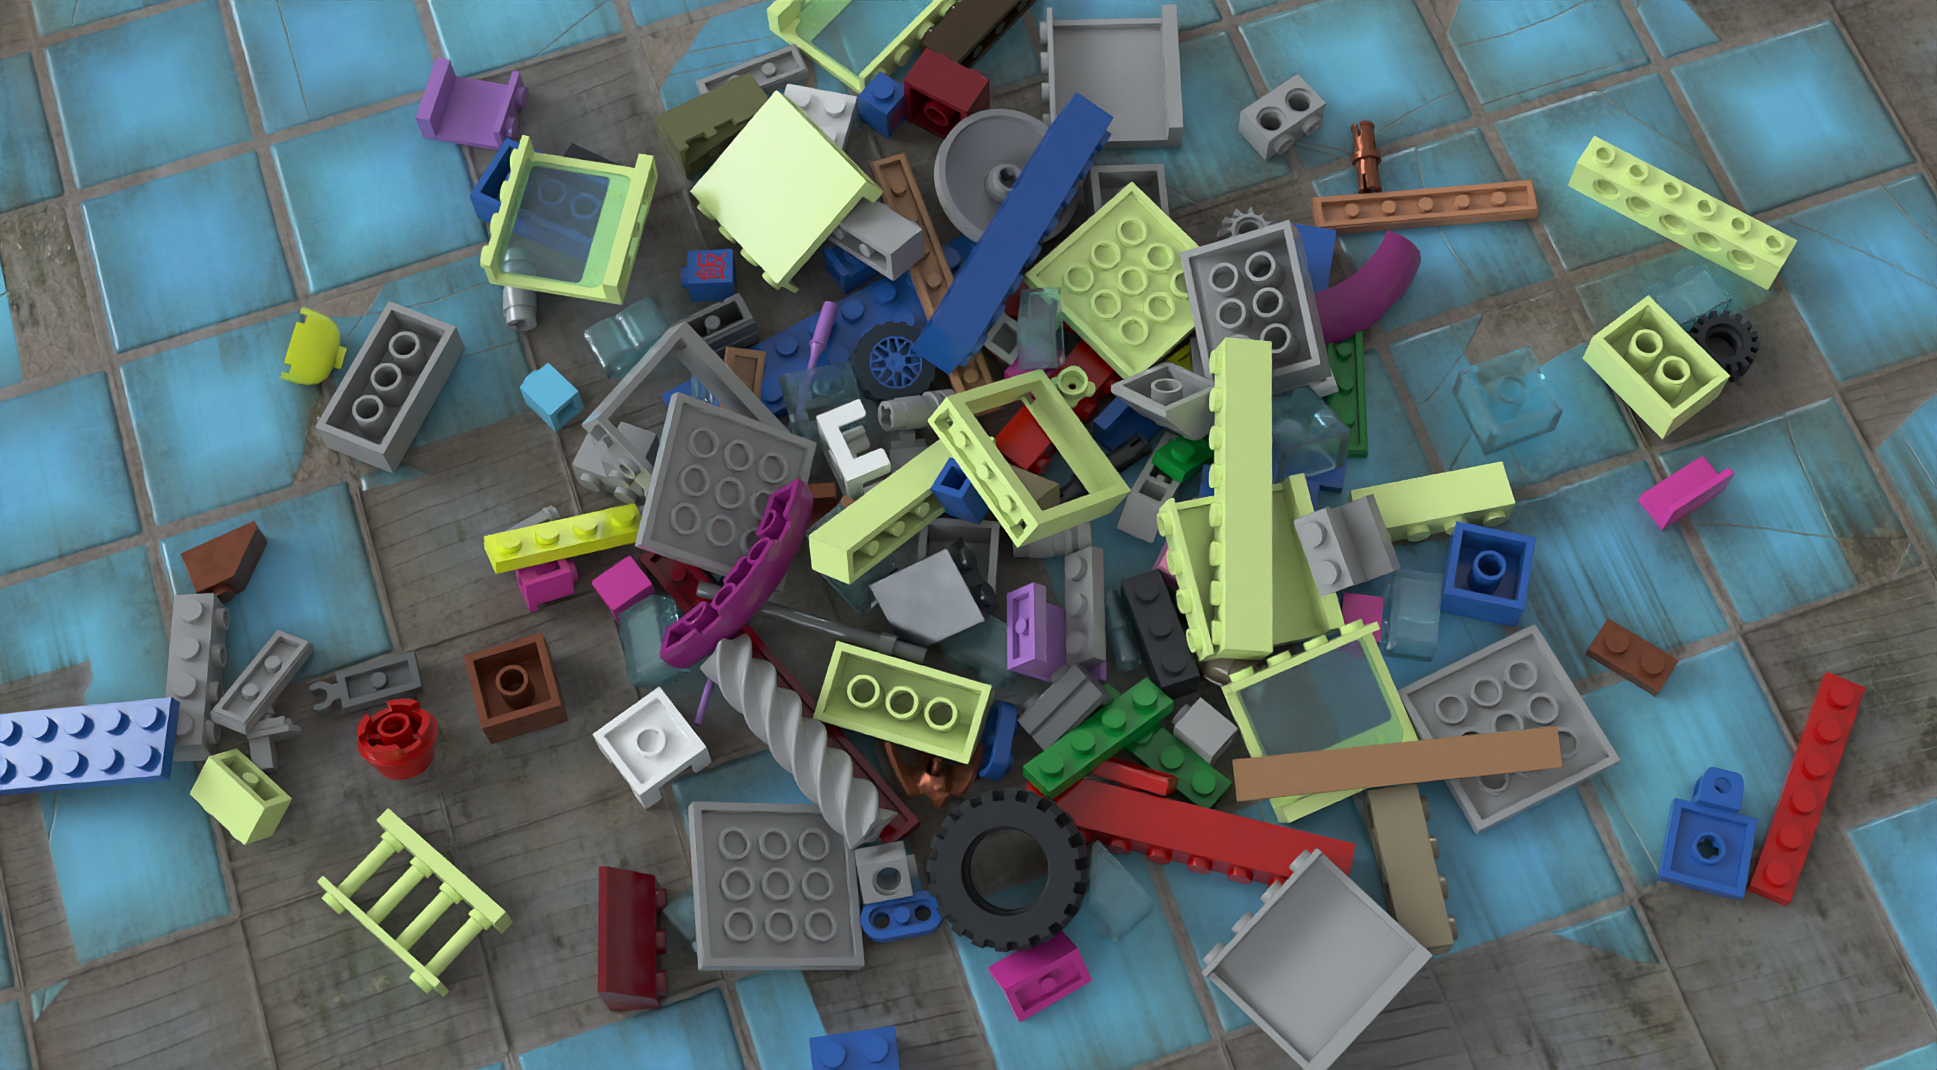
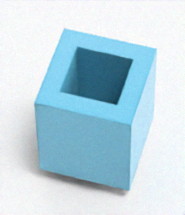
M549 363L540 370L532 371L520 386L526 404L555 432L560 430L584 409L579 391Z

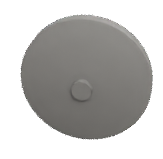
M984 110L974 113L959 122L941 144L934 166V183L937 197L950 221L972 241L978 242L1049 127L1040 120L1015 110ZM1079 182L1075 187L1077 192L1067 207L1063 208L1057 216L1060 218L1057 225L1048 237L1045 236L1040 244L1041 247L1052 241L1071 220L1078 203Z

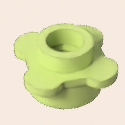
M1069 366L1062 370L1058 377L1051 379V382L1071 409L1077 407L1078 401L1084 397H1091L1095 393V384L1088 381L1086 373L1079 366ZM1073 384L1076 388L1071 390L1069 385Z

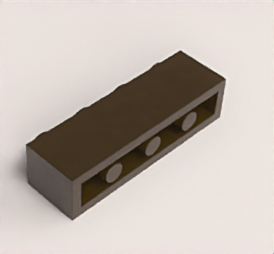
M961 0L958 5L954 4L947 10L944 19L935 28L928 29L923 35L920 43L921 54L928 48L936 53H944L951 57L954 62L971 69L1037 0Z

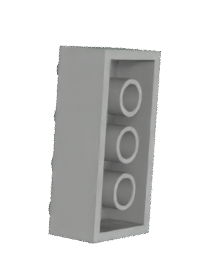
M388 301L315 426L326 447L394 474L465 349L456 326Z

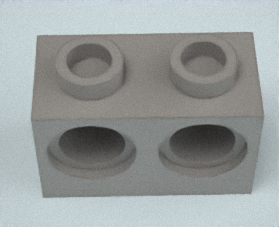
M1296 74L1243 109L1240 114L1238 131L1266 161L1275 154L1281 155L1288 151L1294 142L1303 135L1310 136L1315 133L1323 124L1326 103L1299 74ZM1265 128H1273V129H1275V130H1272V131H1271V130H1267V129H1265Z

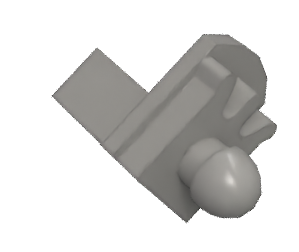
M272 705L247 735L251 761L265 774L279 772L275 742L297 738L302 735L301 726L293 725L291 718L285 719V716L273 718L275 712Z

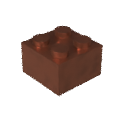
M542 632L463 656L481 728L491 744L569 721L551 651Z

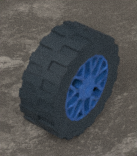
M887 321L880 326L877 324L862 336L855 347L851 358V375L854 376V384L857 390L860 389L865 399L875 402L874 405L879 406L882 401L894 400L895 398L922 396L933 383L936 376L935 370L938 367L911 350L921 334L918 327H912L903 321L899 323Z

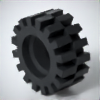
M1717 310L1710 311L1708 317L1703 314L1697 322H1694L1688 335L1730 375L1729 380L1733 383L1740 376L1743 377L1747 373L1757 356L1759 342H1756L1759 336L1757 331L1749 333L1753 326L1749 320L1745 324L1740 323L1742 315L1737 313L1733 319L1729 318L1730 311L1723 310L1720 317H1718ZM1710 338H1721L1728 341L1735 350L1734 355L1731 357H1721L1714 354L1708 348L1707 340Z

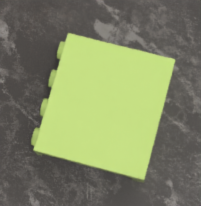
M776 90L690 192L700 201L697 208L713 221L716 219L721 224L718 230L734 244L738 242L743 247L740 251L741 255L756 267L760 265L765 272L762 274V277L777 290L784 287L796 293L799 288L791 279L862 197L875 203L884 191L793 100Z
M1304 473L1288 476L1282 483L1272 484L1273 647L1314 639L1324 634L1330 636L1338 632L1339 627L1345 625L1336 592L1320 596L1293 520L1314 512ZM1214 496L1175 503L1174 498H1170L1159 508V513L1157 514L1158 530L1161 536H1166L1169 548L1166 556L1168 569L1172 575H1176L1179 587L1176 593L1178 608L1182 614H1186L1189 629L1186 631L1187 643L1190 651L1196 653L1198 663L1218 659V657H1214V645H1212L1209 635V625L1214 620V605H1210L1208 599L1209 586L1211 581H1214V566L1209 564V547L1211 542L1214 541V527L1209 525V509L1211 503H1214Z

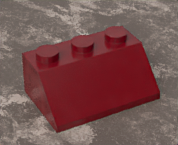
M599 866L598 994L610 1011L661 1009V996H667L668 993L667 971L661 970V954H667L668 951L667 930L661 929V913H667L668 910L666 888H661L655 875L609 866Z

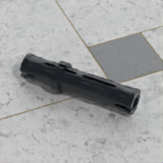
M1136 432L1131 438L1106 455L1119 474L1152 452L1146 439L1140 440L1142 435L1139 432ZM1075 473L1070 476L1071 481L1059 489L1060 504L1090 494Z

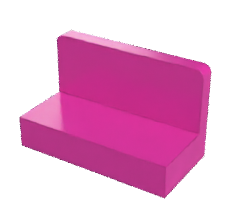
M1701 456L1642 493L1638 501L1657 525L1664 530L1722 493L1735 473L1729 467L1718 474L1708 461Z
M1060 931L1049 941L1041 943L1032 949L1024 951L1019 949L988 968L991 976L1002 989L1014 1016L1019 1022L1092 981L1078 948L1063 931Z

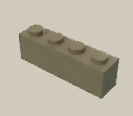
M1417 783L1369 790L1363 801L1387 913L1433 956L1448 954L1454 945L1453 940L1458 938V931L1454 916L1447 915L1444 900L1448 899V887L1444 875H1438L1435 860L1439 858V849L1435 835L1428 834L1425 821L1430 818L1427 798L1425 795H1419Z

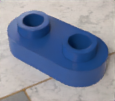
M996 700L990 708L982 739V744L986 745V749L978 770L980 777L998 781L1003 775H1008L1014 761V754L1011 752L1012 740L1020 726L1017 720L1020 715L1017 714L1014 704Z
M923 890L913 892V896L866 904L861 913L863 932L869 939L878 943L932 934L939 929L943 919L936 910L939 906L935 896H930L929 891ZM921 909H926L931 913L930 918L926 921L918 920L915 915ZM884 916L890 920V923L886 928H878L874 924L876 919Z

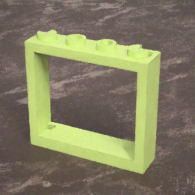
M1042 368L947 396L928 419V423L1017 548L1110 514L1131 492L1128 485ZM1031 391L1036 399L1033 400L1028 392ZM1021 399L1090 494L1042 511L973 414ZM953 421L951 427L947 422ZM1023 521L1027 525L1025 529L1020 525Z

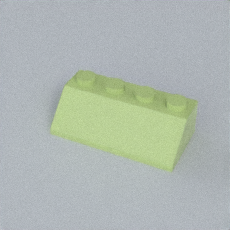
M836 641L813 719L969 765L984 731L996 691L991 685Z

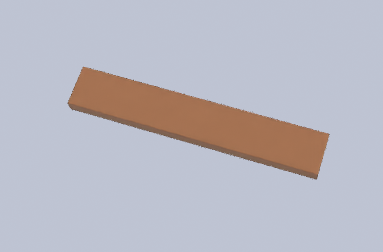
M1533 180L1314 197L1311 203L1315 227L1336 230V235L1537 218L1539 213Z

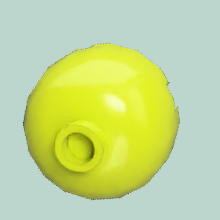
M302 306L300 314L307 317L305 323L296 322L284 363L291 365L290 373L281 372L280 379L301 385L319 384L328 378L333 367L341 370L347 348L340 346L341 332L337 324L329 316Z

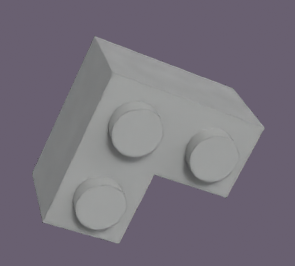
M621 421L617 429L654 467L660 444L657 434ZM587 433L572 463L579 484L594 492H599L602 489L613 493L618 500L627 504L638 502L645 505L644 489L634 479H630L622 474L616 466L617 461L606 450L596 447L589 439V433Z

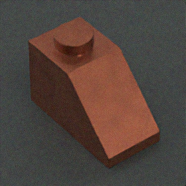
M252 521L181 553V557L196 593H214L221 603L225 604L231 601L236 594L245 591L268 542L255 521Z

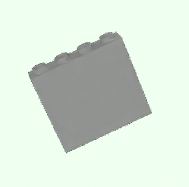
M1176 4L1162 5L1161 18L1053 20L1052 7H1047V22H1040V44H1047V52H1041V74H1048V83H1042V105H1049V114H1043V123L1049 127L1073 95L1078 92L1114 117L1106 129L1111 133V136L1102 149L1181 147L1184 127Z
M1316 848L1312 854L1305 849L1293 861L1289 868L1294 873L1283 885L1277 880L1266 890L1260 898L1265 904L1254 916L1248 911L1238 920L1231 929L1236 936L1225 947L1219 942L1202 960L1208 966L1201 972L1288 1053L1303 1070H1327L1433 956Z

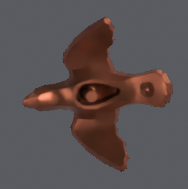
M890 742L884 744L894 771L909 797L925 795L932 803L934 809H946L951 801L950 796L961 798L966 794L977 775L986 749V745L980 743L977 745L969 765L958 763L953 767L943 766L941 763L942 759L937 755L916 750V766H909L902 760L900 754Z

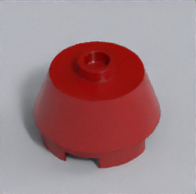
M394 699L387 701L388 708L377 712L371 718L367 713L361 719L357 728V748L360 755L382 776L392 780L409 779L424 772L433 762L438 724L434 716L420 708L416 700Z

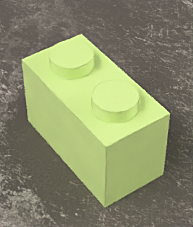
M237 748L209 756L190 792V795L203 806L206 812L213 815L230 831L234 838L241 841L244 845L273 836L292 800L287 793Z

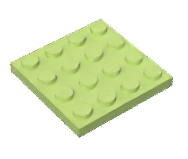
M1130 182L1028 271L1023 281L1123 379H1126L1154 367L1195 329L1180 253L1198 248L1199 246L1133 182Z

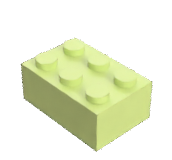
M1649 295L1594 335L1583 357L1594 371L1662 439L1716 399L1730 377Z

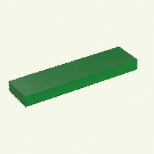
M1363 330L1355 333V336L1334 345L1333 342L1326 345L1330 368L1338 387V392L1326 395L1328 450L1348 453L1347 458H1367L1368 456Z

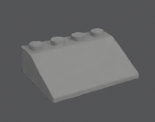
M1290 220L1180 253L1206 379L1215 382V374H1211L1209 370L1210 355L1212 350H1215L1225 337L1272 341V390L1295 387L1332 376L1302 235Z

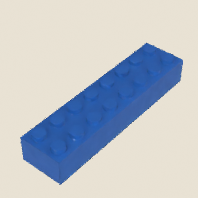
M1078 92L1073 95L1049 126L912 346V351L948 375L958 365L964 368L972 356L979 352L988 338L987 331L991 325H995L1006 308L1004 303L1010 295L1012 296L1023 281L1025 277L1022 275L1027 266L1034 262L1042 249L1040 244L1045 236L1048 237L1060 219L1057 216L1070 203L1077 192L1076 185L1080 180L1084 179L1095 161L1092 159L1095 154L1102 150L1110 138L1111 133L1106 129L1113 120V116Z

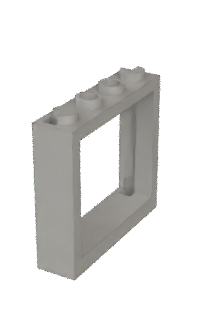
M686 321L669 328L582 423L584 429L589 433L588 436L591 442L599 449L606 450L617 461L616 466L619 471L626 477L634 479L644 489L646 498L654 467L608 418L670 350L726 410L789 432Z

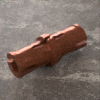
M1359 121L1360 130H1358L1357 123L1351 126L1354 154L1351 160L1352 165L1355 166L1357 171L1358 194L1373 193L1372 188L1375 192H1382L1378 166L1381 163V153L1376 149L1375 125L1371 121Z

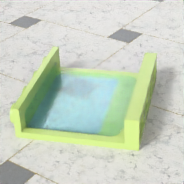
M776 0L767 8L769 27L773 33L790 45L796 44L801 53L860 94L879 72L889 77L899 66H904L910 60L912 53L920 46L921 39L926 31L930 28H935L944 19L947 10L954 4L958 5L959 0Z
M522 135L518 149H513L511 153L509 180H505L501 186V206L499 212L494 213L491 219L490 232L492 236L489 245H485L481 252L480 265L484 268L490 284L623 305L658 179L654 156L638 154L635 168L542 154L534 152L529 136Z
M1358 619L1339 627L1342 635L1328 641L1325 634L1303 643L1305 651L1291 657L1289 650L1266 659L1269 667L1254 672L1253 667L1250 666L1229 675L1232 683L1221 688L1251 758L1418 740L1372 632L1380 629L1377 622L1364 625L1362 619ZM1367 788L1269 798L1279 823H1290Z

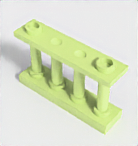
M388 808L377 819V822L385 830L381 836L383 839L381 843L337 888L322 876L317 881L327 892L322 899L339 915L346 909L413 969L414 972L409 978L428 994L434 988L444 997L449 990L437 977L482 929L487 931L492 925L498 932L503 934L513 921L504 909ZM403 848L414 856L410 861L412 866L365 914L349 899L395 851L399 853ZM434 874L443 882L439 887L441 892L394 940L378 925L423 877L428 879ZM461 900L465 901L472 908L468 914L471 918L424 967L407 951L453 902L457 905Z

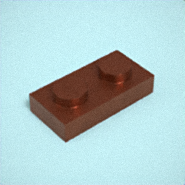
M1609 618L1585 654L1654 697L1657 696L1679 661Z

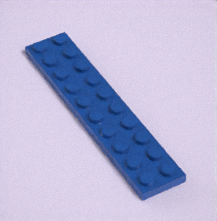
M965 235L941 247L953 279H955L977 244ZM908 270L894 281L885 276L835 303L838 305V310L827 342L828 348L818 358L804 404L854 378L851 375L852 355L862 336L870 331L872 327L877 324L879 326L883 325L887 321H893V323L903 321L907 322V325L918 327L919 331L922 332L928 321ZM821 311L749 348L750 350L766 352L760 401L777 419L794 410L811 357L809 342L813 339ZM696 377L662 394L667 408L669 407L671 395L677 392L719 407V401Z

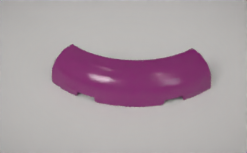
M1387 230L1377 251L1363 267L1337 285L1314 293L1325 345L1332 342L1334 345L1355 336L1356 332L1366 330L1383 317L1384 312L1398 298L1401 299L1414 280L1421 264L1420 251L1411 241L1400 234Z
M797 478L770 494L763 518L756 531V535L760 540L754 544L748 556L740 557L723 580L725 585L718 590L713 601L710 604L706 601L700 602L689 613L665 628L659 658L675 668L687 669L715 651L721 639L726 638L730 640L770 598L792 565L812 517L815 504L813 493L804 481Z

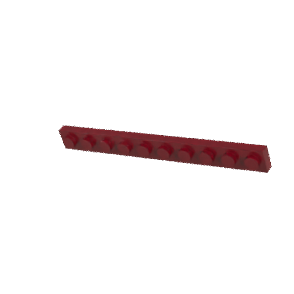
M650 551L639 557L643 568L684 615L702 601H706L709 604L712 602V600L696 595L701 581L712 584L698 567ZM746 624L730 640L747 633L752 641V658L771 662L777 671V687L795 691L802 701V717L813 719L817 706L815 700L752 628ZM820 721L827 731V747L847 752L853 764V777L872 782L878 791L879 808L898 813L882 829L878 836L879 841L882 844L903 841L921 826L918 818L837 726Z

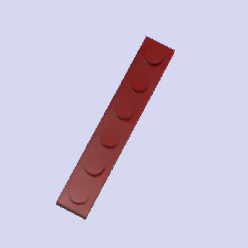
M1829 672L1822 676L1746 890L1783 906H1787L1790 903L1866 687Z

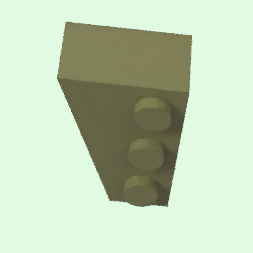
M750 72L740 77H734L727 83L654 117L662 146L686 179L717 160L769 98Z

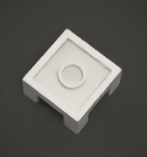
M860 399L816 416L822 452L842 494L854 501L858 500L882 481L863 488V483L891 471V463L882 448L857 457L856 454L870 448V442L863 425L843 433L839 429L866 416V411Z
M660 687L593 733L601 752L610 763L613 762L626 779L634 795L645 810L662 799L658 788L691 765L693 771L698 773L712 763L705 744Z

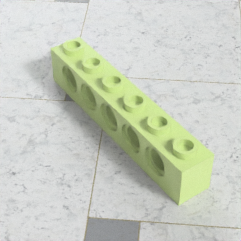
M1596 136L1592 138L1579 158L1568 184L1569 187L1766 290L1770 289L1798 241Z

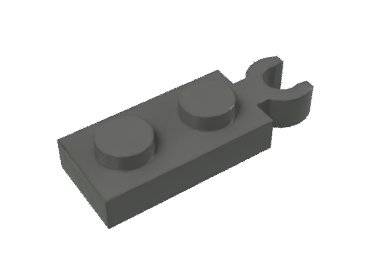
M414 651L335 672L337 683L335 684L319 681L309 686L314 696L327 694L324 702L313 705L314 711L318 715L330 714L340 704H342L344 711L348 714L384 704L390 700L402 699L425 692L418 658Z

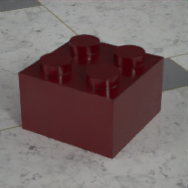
M926 48L903 80L906 121L944 140L950 131L963 119L974 113L990 109V79L986 78L983 73L976 69H968L954 62L951 57L944 53H936Z

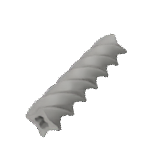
M747 633L733 640L723 638L718 642L714 653L700 666L703 673L719 685L727 702L744 715L748 727L755 736L769 745V749L779 765L794 775V779L803 794L819 805L820 811L827 823L838 833L845 836L850 850L865 842H874L882 829L898 813L879 808L878 791L874 784L868 780L853 777V764L847 752L827 747V731L825 726L816 719L802 717V701L800 696L790 689L777 687V671L775 666L769 661L752 658V641Z

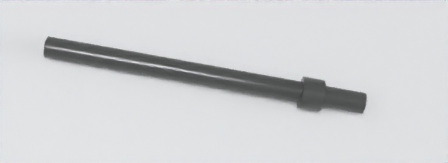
M701 581L696 595L713 601L715 594L721 587ZM766 601L756 613L876 650L877 653L891 657L897 656L920 664H924L927 658L928 649L900 641L897 635L884 631L880 635L774 602Z

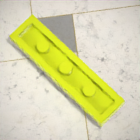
M627 504L484 536V549L495 573H503L635 543L642 516L636 504Z

